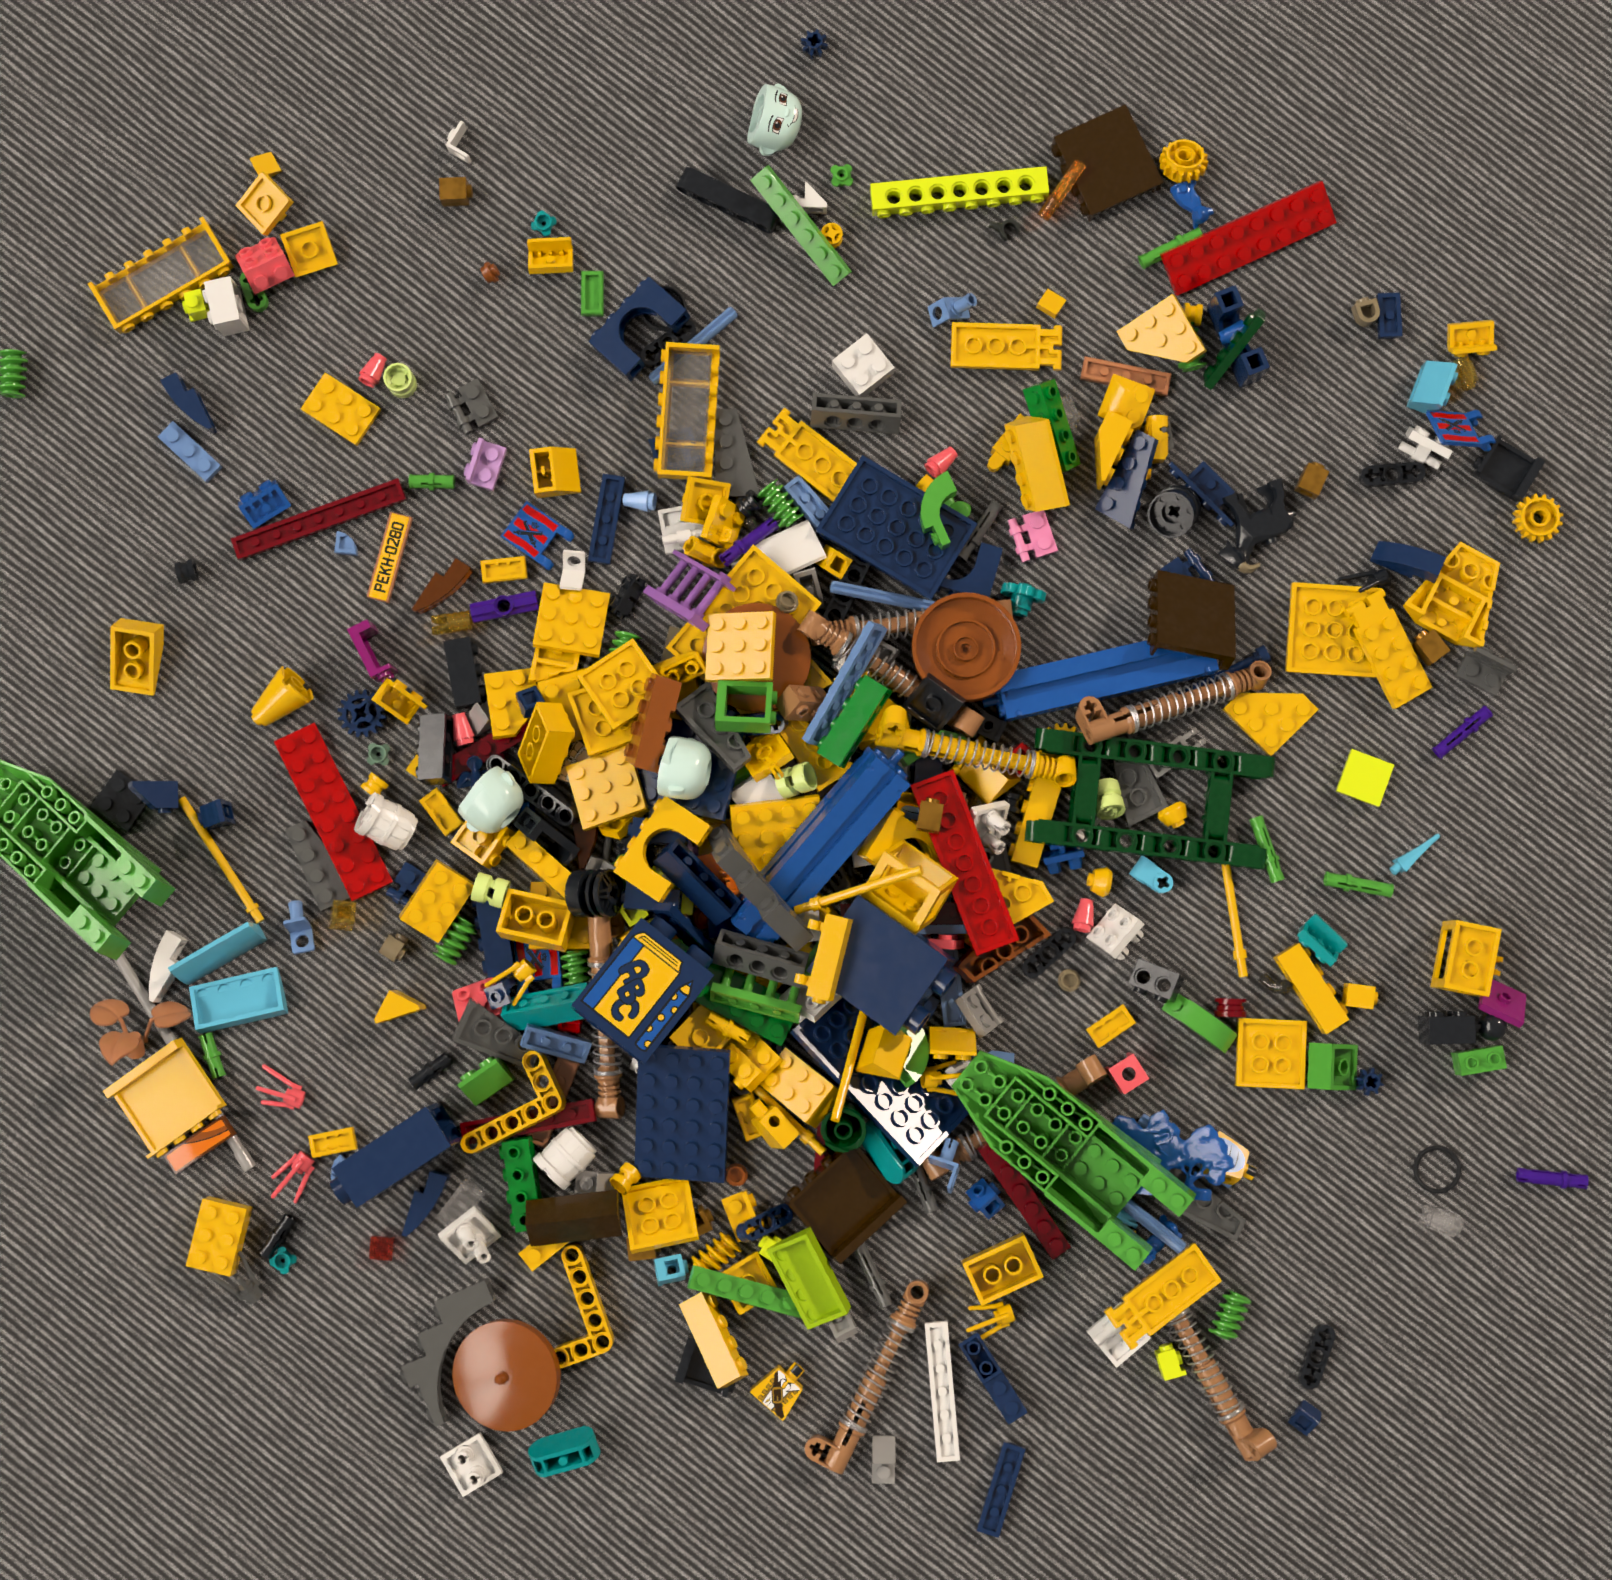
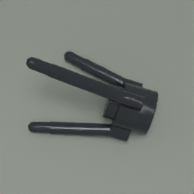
M1374 568L1367 572L1337 578V581L1340 582L1369 576L1367 578L1368 584L1358 590L1360 593L1372 587L1384 590V587L1391 584L1390 576L1385 569L1376 571Z

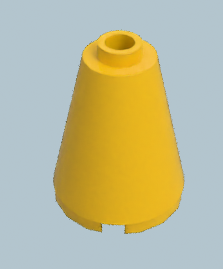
M284 666L278 669L252 708L251 718L259 726H268L310 703L314 698L310 688L308 690L304 688L303 685L306 682L296 672L288 667L284 669Z

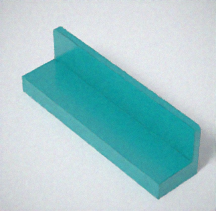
M588 983L523 994L516 1006H512V1002L503 1006L501 1016L508 1025L517 1031L525 1030L527 1023L544 1027L584 1019L571 1009V1005Z

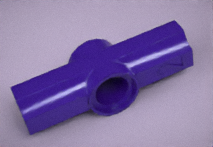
M536 591L510 596L501 595L496 599L470 604L473 623L498 618H510L513 615L539 610ZM503 602L510 603V608L506 612L499 610V606Z

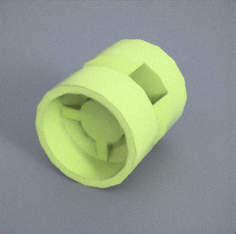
M394 363L384 371V383L394 396L403 399L414 394L417 388V380L406 365Z
M809 762L781 769L784 776L781 778L778 773L780 779H775L778 792L786 799L800 793L813 791L817 787V776Z
M1114 778L1100 779L1096 806L1097 817L1101 820H1112L1122 816L1126 808L1121 796L1118 780Z
M479 872L474 882L471 900L483 904L488 901L490 906L502 909L507 890L510 888V881L501 878L493 880L491 875ZM491 889H495L494 894L490 893Z

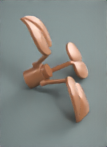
M117 999L103 1000L93 1005L90 1010V1019L96 1025L110 1026L117 1021L121 1024L122 1033L117 1031L108 1032L99 1041L103 1057L112 1066L125 1056L131 1059H139L145 1055L144 1043L148 1042V1036L153 1023L158 1028H169L193 1016L191 1009L178 1002L167 1001L160 1003L152 1009L151 1015L153 1017L149 1019L145 1034L142 1036L139 1032L128 1033L125 1022L122 1019L130 1012L125 1002Z

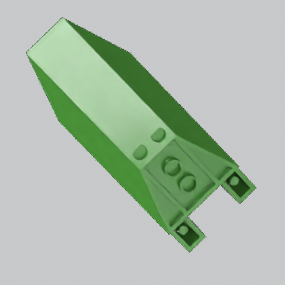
M0 760V857L97 953L117 960L131 942L115 928V925L139 896L161 907L174 892L175 888L159 874L161 869L51 778Z
M980 1050L952 1085L990 1148L1135 1271L1150 1254L1153 1247L1118 1219L1117 1215L1141 1186L1178 1217L1182 1215L1195 1199L1196 1193L1160 1164L1161 1159L1048 1076Z

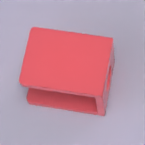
M1130 1052L1126 1053L1127 1057L1114 1066L1104 1067L1118 1091L1124 1095L1149 1079L1135 1055ZM1127 1067H1131L1135 1071V1077L1130 1081L1125 1080L1122 1076V1071Z

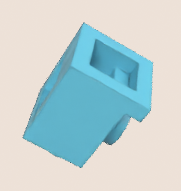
M681 1254L654 1259L658 1286L685 1280L686 1273H689L687 1260H682ZM674 1268L676 1273L669 1274L667 1270Z

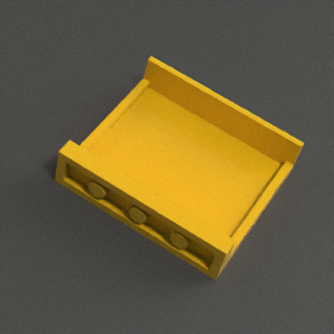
M182 1038L171 1041L103 1090L107 1099L111 1097L116 1099L151 1152L146 1156L147 1159L154 1156L160 1158L168 1153L170 1145L174 1143L176 1146L186 1140L187 1137L185 1135L190 1131L195 1133L204 1127L203 1122L209 1118L211 1121L221 1115L222 1112L220 1110L227 1105Z

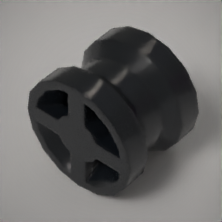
M753 490L747 491L743 498L740 497L735 502L740 512L747 518H750L755 510L763 508L761 499L757 498V494Z
M193 558L188 559L185 563L180 561L174 563L176 577L180 584L186 583L187 580H199L198 568Z
M1005 792L1001 795L1002 801L1005 800L1010 804L1008 812L1020 814L1019 804L1023 800V796L1010 792Z

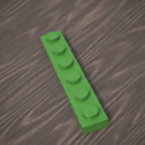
M769 165L750 180L833 286L852 272Z
M692 1266L687 1285L688 1289L802 1319L787 1290L703 1267Z

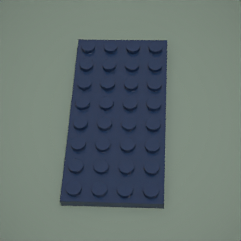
M843 997L815 1023L805 1018L790 1032L838 1085L841 1082L859 1014V1009ZM867 1016L847 1094L904 1156L917 1167L969 1113L958 1096L939 1092H927V1088H922L920 1078L906 1088L897 1079L856 1072L855 1069L868 1030L880 1025ZM928 1058L926 1067L935 1066L936 1064ZM945 1079L942 1080L941 1085L937 1086L940 1088L954 1090L950 1087V1085L946 1082Z

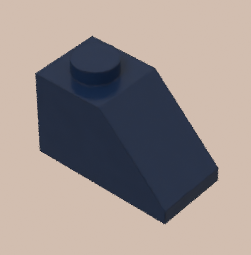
M131 781L128 783V788L151 810H158V814H170L172 810L178 808V781Z
M217 799L199 807L198 820L204 829L211 830L236 824L232 805L229 801Z

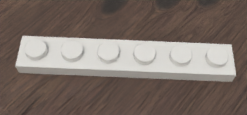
M947 1320L924 1322L937 1462L959 1461Z

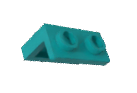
M1314 914L1300 927L1297 934L1300 943L1306 948L1310 947L1315 952L1316 958L1323 964L1327 963L1330 967L1337 961L1338 955L1348 945L1318 914Z

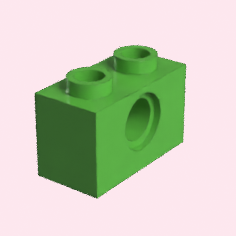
M1501 1045L1451 1052L1455 1075L1465 1076L1507 1068L1503 1046Z

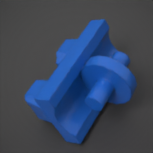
M1049 845L1050 851L1042 852L1041 859L1051 875L1061 872L1060 862L1068 860L1070 869L1082 868V857H1085L1083 849Z

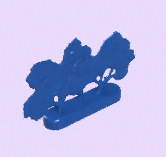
M1164 1110L1150 1116L1148 1126L1144 1129L1134 1118L1119 1115L1112 1122L1113 1125L1161 1159L1160 1164L1168 1171L1170 1169H1180L1186 1175L1185 1185L1196 1193L1194 1200L1211 1201L1212 1197L1210 1189L1195 1187L1193 1184L1195 1180L1205 1177L1212 1185H1221L1225 1181L1226 1171L1235 1167L1233 1158L1228 1155V1145L1224 1139L1218 1136V1132L1211 1125H1205L1196 1129L1187 1140H1182L1179 1137L1180 1129L1175 1123L1169 1122V1116ZM1197 1163H1201V1170L1198 1173L1194 1172V1175H1192V1168ZM1185 1165L1189 1167L1188 1172L1184 1169ZM1207 1168L1209 1170L1208 1174H1203V1171ZM1142 1186L1135 1193L1152 1195Z

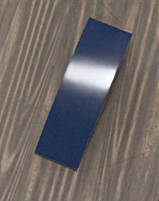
M176 372L160 380L166 392L187 416L209 432L217 433V429L200 394L194 388L187 390L182 377Z
M1378 541L1370 561L1409 578L1416 575L1435 583L1446 557L1410 545Z
M432 1170L429 1173L425 1190L418 1189L414 1191L402 1236L406 1237L411 1234L431 1214L446 1189L450 1174Z

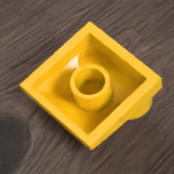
M1113 374L1097 416L1105 418L1108 410L1132 420L1130 428L1140 430L1155 389Z

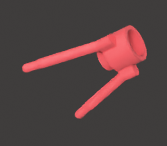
M263 1064L262 1068L292 1089L287 1088L284 1094L257 1086L256 1090L283 1098L284 1101L262 1100L261 1104L286 1107L292 1110L295 1108L300 1109L306 1092L301 1090L302 1086L293 1083Z
M300 1151L298 1154L295 1153L288 1162L271 1176L272 1179H275L289 1166L292 1168L272 1193L271 1198L273 1199L277 1196L296 1172L301 1175L305 1172L293 1201L297 1203L310 1174L315 1169L312 1166L315 1161L303 1151Z

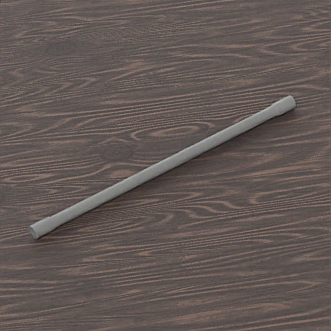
M122 953L114 961L149 1018H152L151 1011L156 1005L149 1001L148 992ZM156 1027L166 1045L176 1040L170 1028ZM222 1113L221 1115H219L218 1117H216V1118L213 1119V1120H214V1121L217 1120L218 1118H220V1117L223 1116L224 1114ZM237 1135L227 1140L244 1172L256 1166L253 1158L242 1145Z

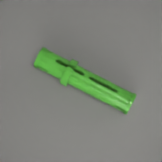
M1197 227L1183 235L1179 234L1170 242L1138 256L1141 267L1146 269L1162 260L1160 253L1202 235L1200 228Z
M1263 815L1249 819L1257 844L1260 848L1267 849L1265 867L1270 882L1274 883L1285 879L1278 861L1280 859L1279 855L1276 856Z
M1326 871L1323 880L1324 886L1343 888V891L1346 892L1353 890L1391 898L1394 891L1392 883L1352 877V874L1348 873L1341 875Z

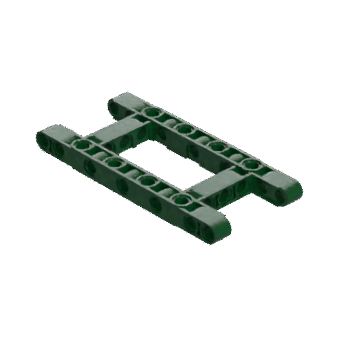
M1036 728L1034 749L1041 750L1042 753L1075 757L1077 779L1071 788L1068 822L1044 819L1027 820L1024 841L1199 863L1230 865L1250 869H1265L1267 849L1260 848L1259 845L1227 842L1233 777L1261 780V778H1274L1275 757L1113 737L1093 744V751L1089 752L1085 748L1087 740L1083 733ZM1131 746L1137 749V756L1135 758L1129 753ZM1175 751L1181 755L1179 763L1173 759ZM1219 757L1225 762L1223 768H1220L1217 764ZM1101 759H1112L1119 763L1135 765H1160V768L1184 771H1204L1208 776L1207 791L1204 793V798H1206L1205 811L1201 819L1204 820L1202 837L1194 838L1095 826ZM1078 830L1084 833V840L1082 842L1076 839L1075 835ZM1122 835L1126 836L1128 839V845L1126 847H1123L1120 844V838ZM1166 841L1172 844V850L1169 853L1164 849ZM1210 846H1213L1216 850L1214 858L1208 854Z

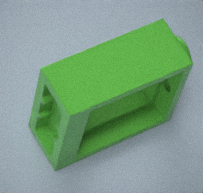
M718 680L715 712L716 731L771 734V725H776V711L772 710L773 705H777L778 691L773 690V682ZM728 694L766 696L765 718L726 716Z

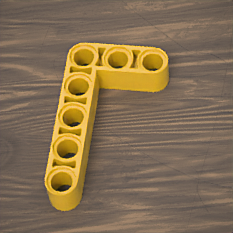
M529 1051L522 1059L524 1069L538 1098L465 1134L460 1142L464 1152L470 1154L482 1152L564 1110L566 1098L544 1053ZM534 1055H537L539 1058L537 1067H532L530 1063ZM543 1076H547L549 1079V1084L546 1088L540 1085V1079ZM553 1096H556L559 1101L555 1109L551 1108L549 1104ZM533 1106L538 1109V1116L535 1119L531 1118L529 1114ZM513 1116L518 1120V1125L515 1129H512L509 1125V1120ZM492 1127H495L498 1131L495 1139L489 1136V1130ZM472 1137H475L478 1142L475 1149L469 1146V1140Z
M578 1243L568 1244L563 1249L561 1257L588 1334L554 1347L555 1352L561 1351L566 1355V1361L559 1362L560 1369L609 1351L614 1343V1335L582 1246ZM571 1248L577 1250L578 1259H569L567 1250ZM582 1270L585 1272L586 1280H576L575 1271ZM590 1292L594 1296V1301L591 1303L584 1302L582 1294ZM598 1314L601 1317V1323L598 1325L591 1323L590 1315ZM601 1335L606 1336L609 1339V1345H599L597 1338ZM579 1343L585 1344L588 1349L587 1353H578L576 1345Z

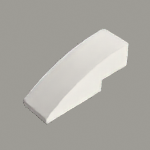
M166 930L153 959L149 981V1001L153 1003L161 1002L176 978L169 971L168 967L178 962L176 959L188 941L174 931Z

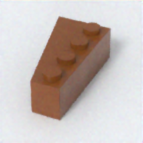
M651 673V677L646 679L644 700L641 699L638 704L637 712H639L637 721H634L632 724L631 734L633 736L631 742L627 743L624 751L625 760L634 767L655 773L659 772L660 765H658V762L666 748L664 737L671 731L672 718L669 716L670 713L674 714L676 711L682 686L680 681L655 673Z
M1030 915L1014 924L1019 941L977 957L971 947L952 968L967 983H973L1007 961L1015 958L1018 954L1036 945V943L1049 937L1051 933L1033 915Z

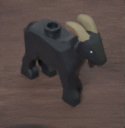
M1282 478L1270 481L1267 485L1255 489L1259 495L1265 498L1267 505L1266 509L1252 514L1247 509L1242 493H1234L1222 498L1224 504L1231 509L1236 521V547H1232L1227 540L1226 547L1219 551V556L1228 565L1242 573L1250 574L1260 566V563L1254 565L1247 564L1255 545L1263 542L1266 545L1279 541L1278 537L1283 536L1293 527L1296 512L1288 510L1285 506L1286 494Z

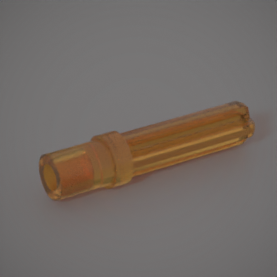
M1074 160L1054 191L1047 197L1046 202L1038 212V215L1043 219L1049 221L1086 168V165L1081 160Z

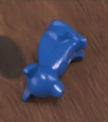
M1191 180V183L1185 181L1175 184L1170 188V192L1179 206L1192 213L1193 228L1195 229L1199 224L1205 223L1214 212L1212 208L1202 206L1201 199L1194 189L1196 181Z
M1161 1215L1159 1222L1181 1239L1182 1234L1178 1232L1177 1226L1173 1222L1168 1221L1165 1215ZM1155 1235L1150 1236L1146 1240L1153 1247L1150 1254L1143 1261L1146 1264H1151L1156 1259V1254L1165 1246V1243Z

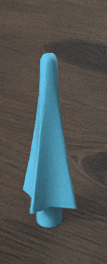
M1435 834L1423 844L1392 861L1394 865L1389 868L1391 873L1396 875L1399 872H1407L1415 861L1440 838V835Z

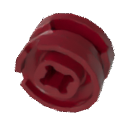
M1214 998V1002H1219L1217 1010H1214V1016L1246 1017V1011H1244L1242 1002H1247V999Z

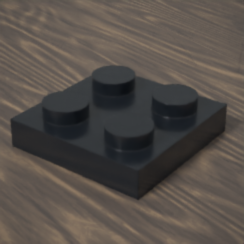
M928 673L903 702L901 707L938 734L960 709L966 699Z
M116 770L90 807L125 831L130 832L147 808V805L128 788V783L134 780L121 771Z

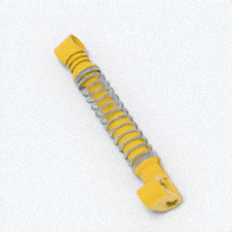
M898 705L889 706L884 710L877 729L875 745L912 752L920 758L930 756L934 760L937 757L941 762L947 759L949 763L956 761L958 765L965 763L967 767L972 764L975 769L982 765L983 770L988 769L990 766L992 772L999 768L1001 774L1007 770L1008 774L1012 775L1016 771L1018 777L1024 774L1025 778L1034 779L1035 777L1051 779L1060 787H1070L1076 783V760L1071 756L1063 755L1054 759V757L1049 758L1048 756L1040 755L1038 751L1029 749L1025 755H1021V748L1018 749L1017 754L1012 753V746L1006 752L1004 751V744L1001 745L1000 750H996L995 742L991 748H987V741H984L983 747H981L978 739L974 742L970 741L969 737L964 740L961 739V736L954 738L952 734L944 736L943 732L941 735L935 734V731L930 733L929 729L906 728L907 712Z

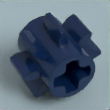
M818 29L811 33L807 31V38H801V44L805 45L802 48L803 54L808 52L811 59L818 55L822 57V50H828V44L823 43L826 41V34L821 36Z
M1371 1067L1368 1073L1364 1069H1360L1361 1075L1354 1077L1359 1084L1356 1089H1364V1095L1367 1096L1370 1094V1091L1374 1094H1379L1377 1089L1379 1086H1384L1380 1081L1382 1074H1374L1375 1069ZM1367 1077L1373 1079L1370 1081L1371 1086L1366 1085L1368 1082Z

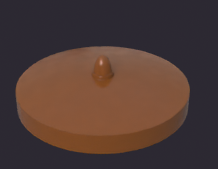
M977 593L951 594L934 602L919 618L912 638L913 663L922 680L930 673L965 698V702L983 700L999 692L1014 675L1021 655L1020 633L1011 614L994 599Z
M765 603L743 604L730 609L726 613L774 611L776 613L773 680L755 682H773V690L778 691V698L788 685L804 686L811 667V649L807 636L798 631L800 624L789 613L780 611L776 606ZM707 636L704 641L702 651V660L705 664L707 652ZM710 682L712 690L717 694L718 682ZM728 694L727 704L744 711L764 712L766 696Z
M497 1319L478 1327L463 1340L454 1358L452 1377L458 1400L475 1421L493 1430L509 1432L531 1426L550 1410L559 1392L561 1372L554 1348L539 1330L519 1320Z

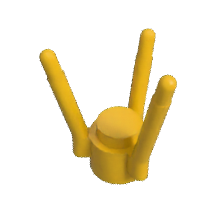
M524 958L520 962L516 961L510 968L492 978L484 986L489 987L511 972L515 980L518 979L520 982L525 980L512 1002V1006H516L528 985L535 979L533 974L537 970L531 962Z
M952 1060L926 1067L920 1077L922 1088H927V1092H939L958 1096L954 1090L937 1086L941 1085L944 1079L958 1078L961 1073L941 1074L940 1071H936L955 1065L957 1061Z
M1001 1301L983 1306H969L968 1310L996 1309V1311H993L994 1318L966 1329V1332L969 1333L996 1323L997 1326L980 1335L982 1340L1000 1329L1010 1326V1323L1015 1321L1010 1304L1004 1305Z

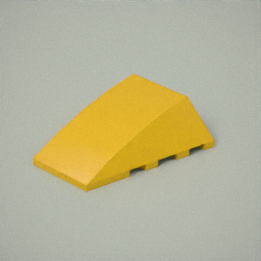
M1460 542L1446 557L1435 583L1425 580L1403 604V607L1415 624L1428 631L1434 629L1441 638L1450 643L1480 648L1485 643V631L1488 628V616L1492 607V595L1496 587L1500 563Z

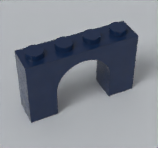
M650 277L638 284L636 291L623 300L621 307L615 313L608 316L606 323L600 329L594 331L591 339L588 341L600 355L630 382L646 365L641 358L625 345L624 332L629 322L640 315H654L677 333L691 318L688 311Z
M1236 285L1214 293L1206 307L1218 337V332L1223 331V329L1240 320V311L1244 304ZM1227 343L1222 345L1223 348H1227L1229 346V344ZM1248 344L1230 365L1240 388L1260 381L1270 368L1262 347L1252 350Z
M981 542L972 572L958 580L945 578L936 593H940V590L949 592L948 595L968 592L990 597L1003 548Z
M633 817V823L630 822L628 826V836H631V838L638 836L641 831L640 825L645 818ZM674 831L660 832L650 840L646 852L658 845H668L677 838L688 847L689 839ZM626 881V888L621 892L623 908L653 912L652 909L657 901ZM672 889L663 903L672 902L678 906V910L681 912L683 892Z

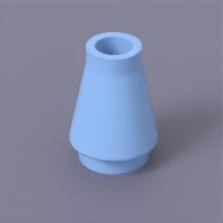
M650 490L624 493L623 506L645 512L656 509L657 496L656 493Z

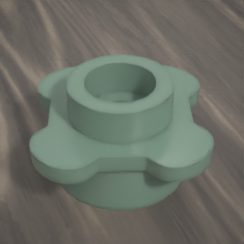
M369 744L367 762L370 765L375 763L383 766L388 765L390 746L388 744Z

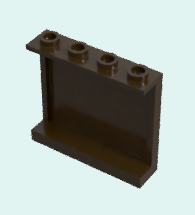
M1126 104L1053 137L1052 146H1050L1052 154L1055 158L1059 159L1062 175L1065 178L1068 177L1071 183L1069 185L1073 197L1078 198L1080 212L1083 217H1087L1089 222L1093 220L1094 216L1150 190L1152 193L1160 190L1164 183Z
M1157 570L1154 577L1149 579L1147 587L1148 591H1150L1147 608L1150 609L1147 626L1150 627L1147 645L1150 646V655L1153 656L1157 648L1217 659L1219 660V669L1228 670L1236 658L1235 585Z
M855 1148L846 1153L836 1151L832 1155H827L821 1160V1165L815 1171H809L803 1177L804 1181L801 1184L791 1187L786 1193L787 1196L783 1199L805 1227H811L819 1244L839 1264L846 1260L907 1203L902 1195L896 1193L860 1148Z

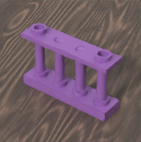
M674 549L672 553L680 559L679 563L661 587L654 589L647 585L643 593L659 606L704 632L709 624L702 619L704 617L703 613L723 587L732 592L736 588L729 583L732 579L725 573L720 571L717 574L694 561L695 559L685 555L684 552L682 554ZM689 566L691 568L675 591L672 594H668L667 592L685 568ZM699 573L703 574L684 602H680L679 599ZM711 580L715 581L696 609H692L691 606Z

